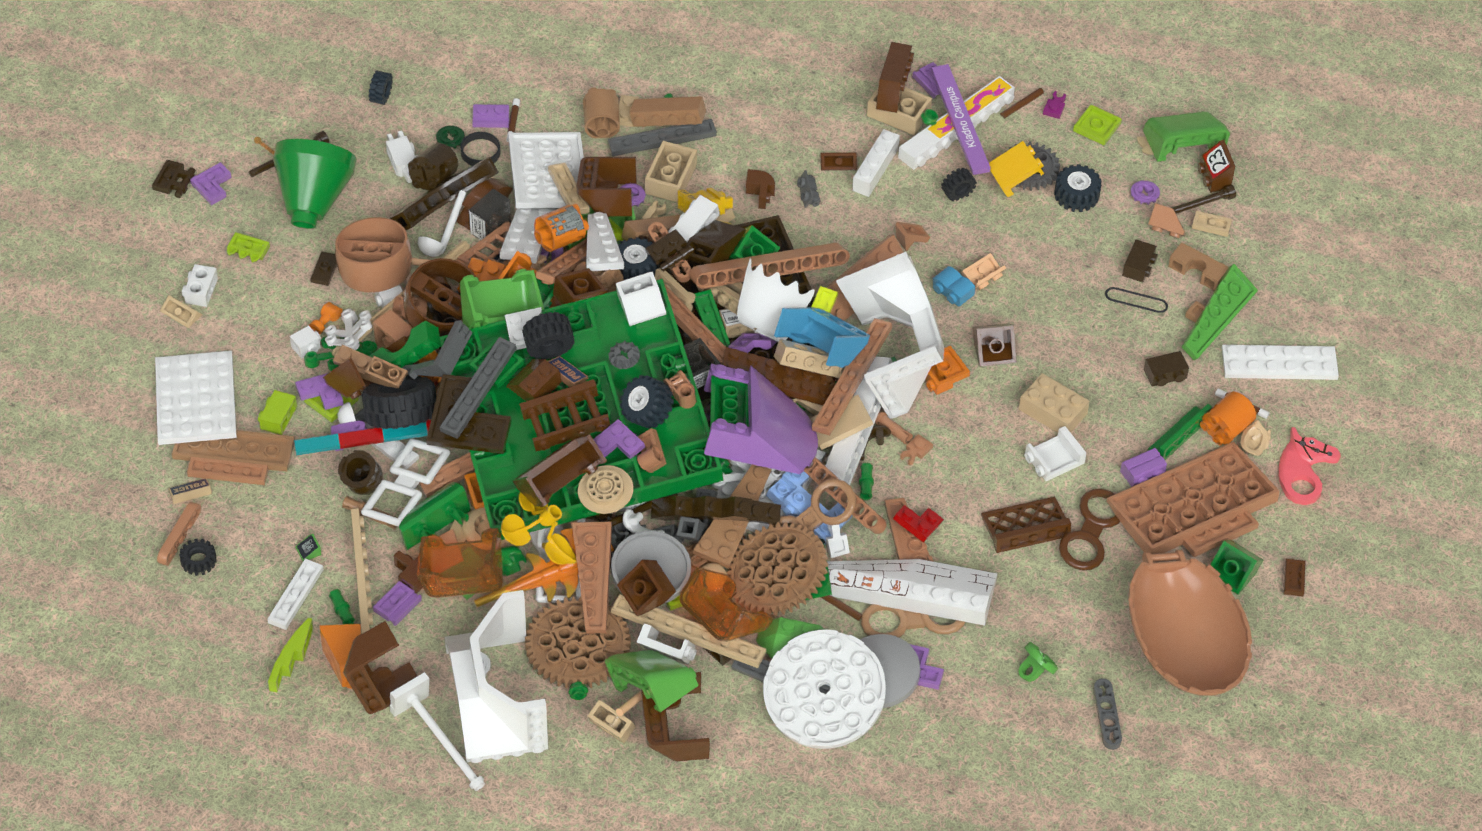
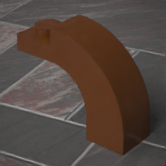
M490 178L481 182L463 201L462 205L464 208L456 222L470 230L469 211L481 218L485 210L495 203L494 190L508 198L513 188L496 178Z

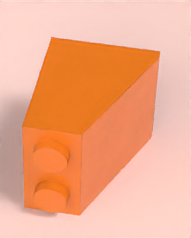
M361 624L320 625L322 650L342 687L352 689L343 671L353 640L362 634Z

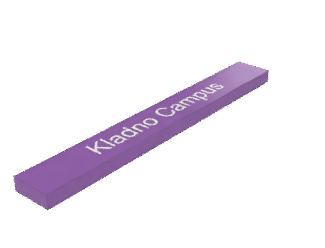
M949 64L931 67L932 75L972 175L990 172V165Z

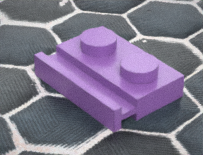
M934 62L920 68L918 72L914 71L912 76L933 99L936 98V95H940L931 72V67L937 66Z
M473 104V127L508 128L509 105Z
M399 581L373 606V611L396 626L422 600V597Z

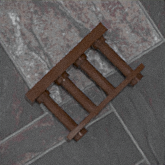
M594 379L519 404L523 419H531L537 437L532 438L535 451L547 450L552 446L596 431H604L610 426L608 414L601 416L594 397L598 396V391ZM586 400L593 419L582 422L575 403ZM568 406L575 425L563 428L557 409ZM548 412L556 431L544 434L538 415Z

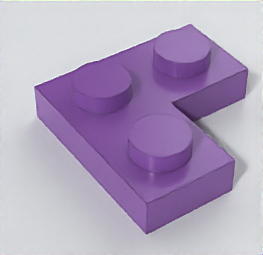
M220 162L191 178L190 181L192 186L207 202L213 205L227 197L220 184L232 177L230 171Z
M742 333L729 348L748 353L754 347H761L764 350L770 349L777 341L760 333Z
M326 374L295 382L301 401L320 396L325 410L343 405L341 394L326 385L323 379Z
M619 419L593 439L604 457L618 447L631 459L645 448L644 442Z
M911 645L917 653L921 672L918 685L939 690L944 669L926 665L929 648Z

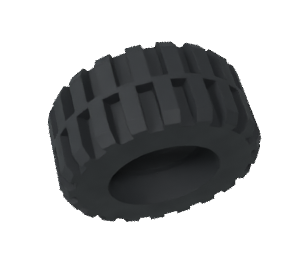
M406 376L399 388L372 383L363 390L361 395L366 422L372 427L383 429L405 428L431 420L437 399L434 383L427 377L422 378L421 376H417L415 379L411 376Z

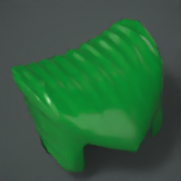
M516 545L493 551L485 557V561L502 576H509L520 571L519 561L527 562L526 557L521 552V548Z

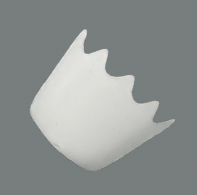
M750 258L738 304V320L741 324L752 330L757 328L759 330L758 333L779 342V339L786 340L788 337L776 338L774 336L782 308H806L815 290H810L808 293L801 295L799 294L797 281L784 286L781 283L778 272L770 277L764 276L762 264L752 271Z

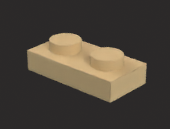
M621 95L619 102L620 125L633 127L629 112L634 99H639V97Z
M1196 211L1192 229L1228 237L1232 219Z

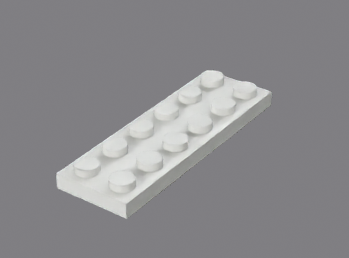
M517 208L501 248L500 259L511 260L515 253L519 251L520 253L527 254L531 258V262L537 264L543 247L536 241L534 236L535 219L557 210V208Z
M1222 345L1225 378L1338 380L1335 346Z

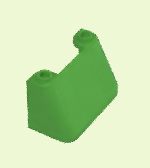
M1204 111L1152 117L1148 119L1143 129L1157 162L1166 161V155L1170 152L1176 154L1178 147L1207 144L1210 149L1220 140H1225L1227 145L1230 132L1225 124L1210 112Z
M520 269L515 272L516 274L512 278L480 282L478 277H474V275L463 277L460 281L463 324L472 329L506 320L505 315L540 307L544 310L534 270Z
M651 649L614 654L605 660L610 677L618 691L623 692L627 689L628 683L643 690L646 699L652 698L656 704L654 708L659 712H662L699 686L696 680L697 675L691 667L688 668Z

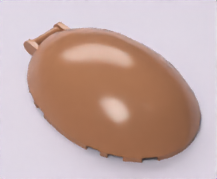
M1182 550L1159 554L1144 552L1142 555L1143 562L1135 570L1130 583L1129 611L1135 636L1149 664L1166 682L1186 693L1198 696H1212L1235 688L1242 681L1249 668V662L1252 658V637L1246 614L1239 599H1235L1229 583L1225 584L1219 577L1220 573L1210 564L1206 566L1195 558L1186 561ZM1172 560H1176V561H1174V562L1154 563V562H1158V561H1172Z

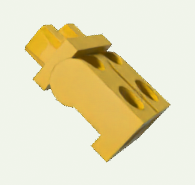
M706 188V191L699 190L696 193L690 194L686 190H678V209L685 213L689 209L691 202L696 200L699 195L716 203L719 207L720 215L725 214V209L733 208V198L731 196L726 197L723 191L717 192L713 188Z

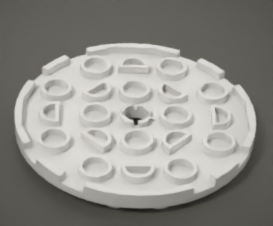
M817 630L795 637L775 654L764 678L763 694L771 720L786 737L807 747L830 749L847 745L859 739L875 724L884 706L886 682L878 658L864 642L852 635L839 633L836 630ZM828 685L830 686V691L827 694L821 693L819 691L820 686Z

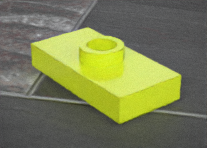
M820 286L811 307L820 308L830 313L838 292Z

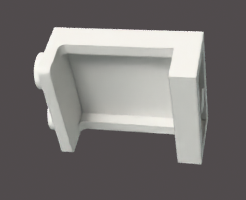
M1066 426L1058 430V436L1035 447L1031 443L1027 444L1024 456L1028 463L1033 464L1039 477L1042 476L1045 481H1048L1084 464L1086 452Z
M644 623L637 640L638 644L686 664H689L690 660L693 661L697 651L693 643L685 639L680 650L656 641L659 631Z

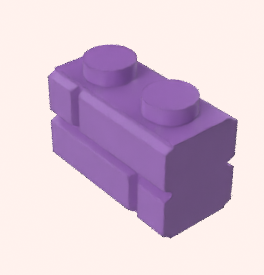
M1153 448L1122 462L1120 472L1130 486L1133 487L1166 472L1167 463L1160 456L1157 449Z

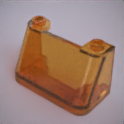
M489 528L482 531L481 540L445 544L444 540L437 535L421 537L416 576L425 593L430 597L439 598L500 590L503 585L501 534L498 528Z
M696 567L680 594L681 605L718 641L728 642L765 631L774 619L765 611L755 613L738 606L732 600L736 591V583L727 574Z

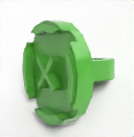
M1029 642L1024 647L1030 655L1019 667L1021 678L1032 682L1045 669L1053 675L1058 670L1055 662L1047 654L1042 653L1034 643ZM1029 667H1033L1032 673L1026 675V670Z

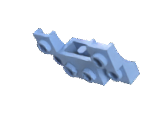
M785 472L782 478L768 490L766 496L775 504H781V509L786 516L792 515L797 517L811 506L812 495L801 487L810 476L805 472L801 474ZM819 503L822 513L828 517H837L845 511V508L840 503H837L829 511ZM851 515V517L847 521L839 524L840 529L852 518L853 515ZM823 523L813 532L819 538L824 539L826 545V537H830L831 534L827 524Z

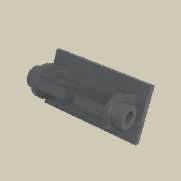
M805 170L797 181V186L801 192L800 198L803 201L804 208H807L809 204L817 207L821 200L819 193L816 191V180L812 175H808L807 170Z

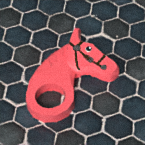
M1291 427L1290 442L1284 449L1279 462V482L1286 497L1295 504L1308 505L1315 503L1321 496L1322 482L1311 468V465L1319 462L1336 464L1341 458L1339 450L1313 437H1301L1296 428ZM1297 480H1305L1312 484L1314 491L1310 494L1302 495L1294 491L1291 484Z

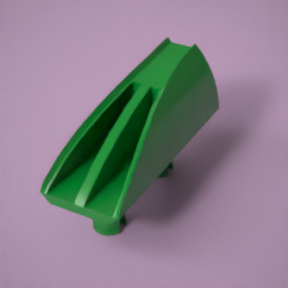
M457 482L448 483L419 503L404 517L399 525L406 551L422 541H425L428 545H431L430 540L436 543L437 535L434 533L454 522V520L460 525H463L462 520L466 522L469 520L467 513L471 509L466 491L461 484Z

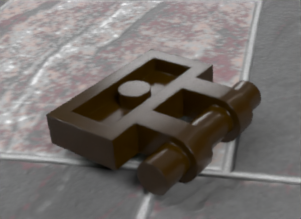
M166 160L152 184V189L169 195L173 189L176 190L175 197L181 198L187 192V186L191 182L190 179L195 177L196 170L190 167L186 171L184 170V164ZM179 178H182V179H183L182 182H177V181H178Z
M675 229L645 248V251L656 265L662 261L664 262L659 265L660 269L664 272L667 269L674 268L675 264L679 261L688 259L689 255L694 252L692 246L684 249L687 246V241Z

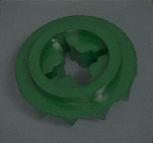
M457 126L442 127L436 134L437 143L446 144L454 149L457 146H461V142L465 138L464 131ZM448 134L453 138V140H450L448 138Z

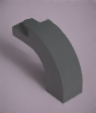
M697 488L696 497H717L718 495L716 490ZM681 517L677 536L680 539L699 542L713 520Z

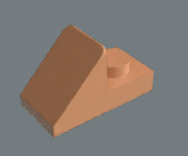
M903 222L895 224L896 238L906 251L914 242L926 243L931 238L921 225Z

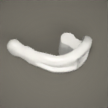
M627 509L623 514V524L633 534L642 531L665 533L663 530H650L642 527L639 522L643 519V514L640 512L634 514L632 509Z

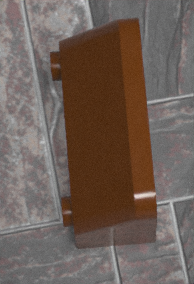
M636 157L582 158L576 185L577 194L595 213H606L608 217L632 216V188H618V184H637Z
M403 336L386 349L393 353L399 351L408 341L406 336ZM352 358L323 377L326 385L346 398L351 397L352 400L361 396V392L367 386L374 383L361 377Z
M589 434L567 442L515 478L513 483L535 507L540 506L542 508L551 502L549 498L553 493L579 475L586 472L588 475L598 469V464H603L607 460Z
M386 621L358 635L353 640L343 671L347 681L368 714H373L391 705L390 693L417 677L410 662L393 672L388 667H379L373 672L370 669L368 663L399 646Z
M695 672L699 686L687 694L701 693V672ZM641 690L647 745L656 752L677 762L709 759V738L670 741L666 710L678 708L681 704V698L662 712H659L654 708V705H656L652 698L646 699L643 690Z

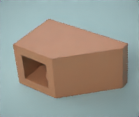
M1155 203L1148 223L1152 226L1151 230L1160 233L1163 230L1169 231V235L1175 238H1180V235L1185 237L1186 233L1175 211L1172 208Z

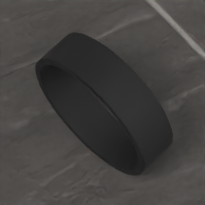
M474 132L462 140L460 146L461 157L470 166L482 161L468 157L463 151L464 147L474 140H488L497 146V152L490 157L493 163L500 157V142L490 133Z

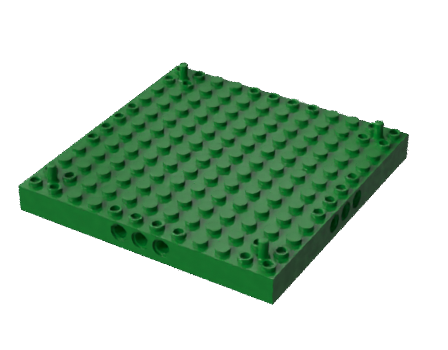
M663 279L656 280L666 315L629 326L617 291L542 310L543 314L559 312V314H565L569 318L575 343L561 357L588 376L585 382L594 379L598 391V396L594 397L600 415L608 414L610 425L619 419L637 437L651 428L657 431L666 465L653 473L647 472L639 465L637 456L641 454V451L630 459L618 447L605 457L607 460L605 463L597 465V467L604 465L616 466L630 476L633 482V494L630 501L624 507L724 481L719 457L704 454L710 429ZM506 320L469 329L472 331V334L451 375L472 378L476 372L470 369L469 364L495 339L498 340L499 337L510 341ZM448 335L440 337L441 347ZM624 340L627 343L633 342L635 346H638L640 352L639 361L628 369H619L613 366L608 354L611 347H614L616 342L623 343ZM527 348L515 351L517 355L524 359L525 364L499 389L492 386L476 410L478 413L511 416L512 422L504 454L469 450L494 542L505 539L501 531V524L506 516L510 514L519 516L524 521L525 526L539 519L540 514L533 515L532 511H525L521 507L519 502L520 491L514 485L513 480L567 443L564 442L552 446L547 450L535 451L532 438L537 437L531 419H523L519 405L526 401L507 388V384L533 359H536L529 355ZM621 351V355L628 359L627 353ZM681 370L695 389L696 404L691 408H683L672 396L671 399L674 400L673 404H671L672 411H669L668 419H664V423L662 425L658 424L656 428H645L632 423L621 412L623 409L620 408L622 403L620 398L624 394L622 392L623 389L627 388L629 381L632 382L633 378H639L640 375H647L663 382L664 379H670ZM561 382L551 393L569 388V386ZM586 400L575 403L582 422L593 419ZM568 406L557 409L563 428L575 425ZM548 412L538 415L544 434L556 431ZM596 431L590 433V435L594 439L603 431ZM586 473L579 475L553 493L549 498L551 502L548 503V507L556 505L562 512L561 518L556 521L558 525L599 514L587 509L581 503L578 496L579 483ZM538 523L527 531L530 533L551 526H543L541 523Z

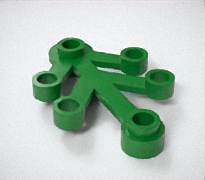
M326 337L321 339L323 348L333 350L337 347L335 345L328 346L325 341ZM369 340L359 342V348L356 351L369 356L377 351V344ZM309 351L304 356V363L307 368H316L321 360L330 359L327 362L330 371L339 366L334 364L333 359H331L334 358L332 351L321 354Z

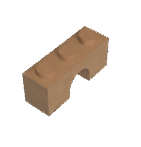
M1181 243L1172 253L1168 266L1183 275L1190 269L1202 271L1200 284L1215 291L1229 268L1225 264L1184 243Z

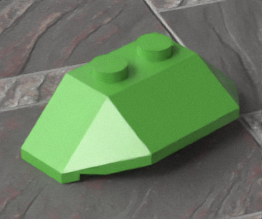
M780 617L760 625L756 642L759 646L766 649V654L772 659L778 651L795 637L811 631L825 629L817 624Z

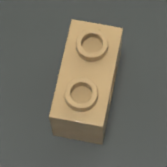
M598 700L587 716L593 724L622 743L626 742L636 728L631 720L623 715L618 716L616 710L601 700Z

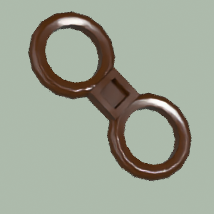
M1102 488L1092 489L1081 497L1079 508L1082 516L1085 518V522L1081 530L1065 534L1059 544V552L1062 559L1072 568L1081 571L1092 570L1103 562L1105 550L1099 540L1103 528L1116 526L1120 523V520L1116 515L1110 519L1097 518L1089 511L1088 502L1095 497L1107 499L1115 495L1113 492ZM1075 539L1088 541L1095 548L1096 557L1088 562L1076 560L1068 552V543Z

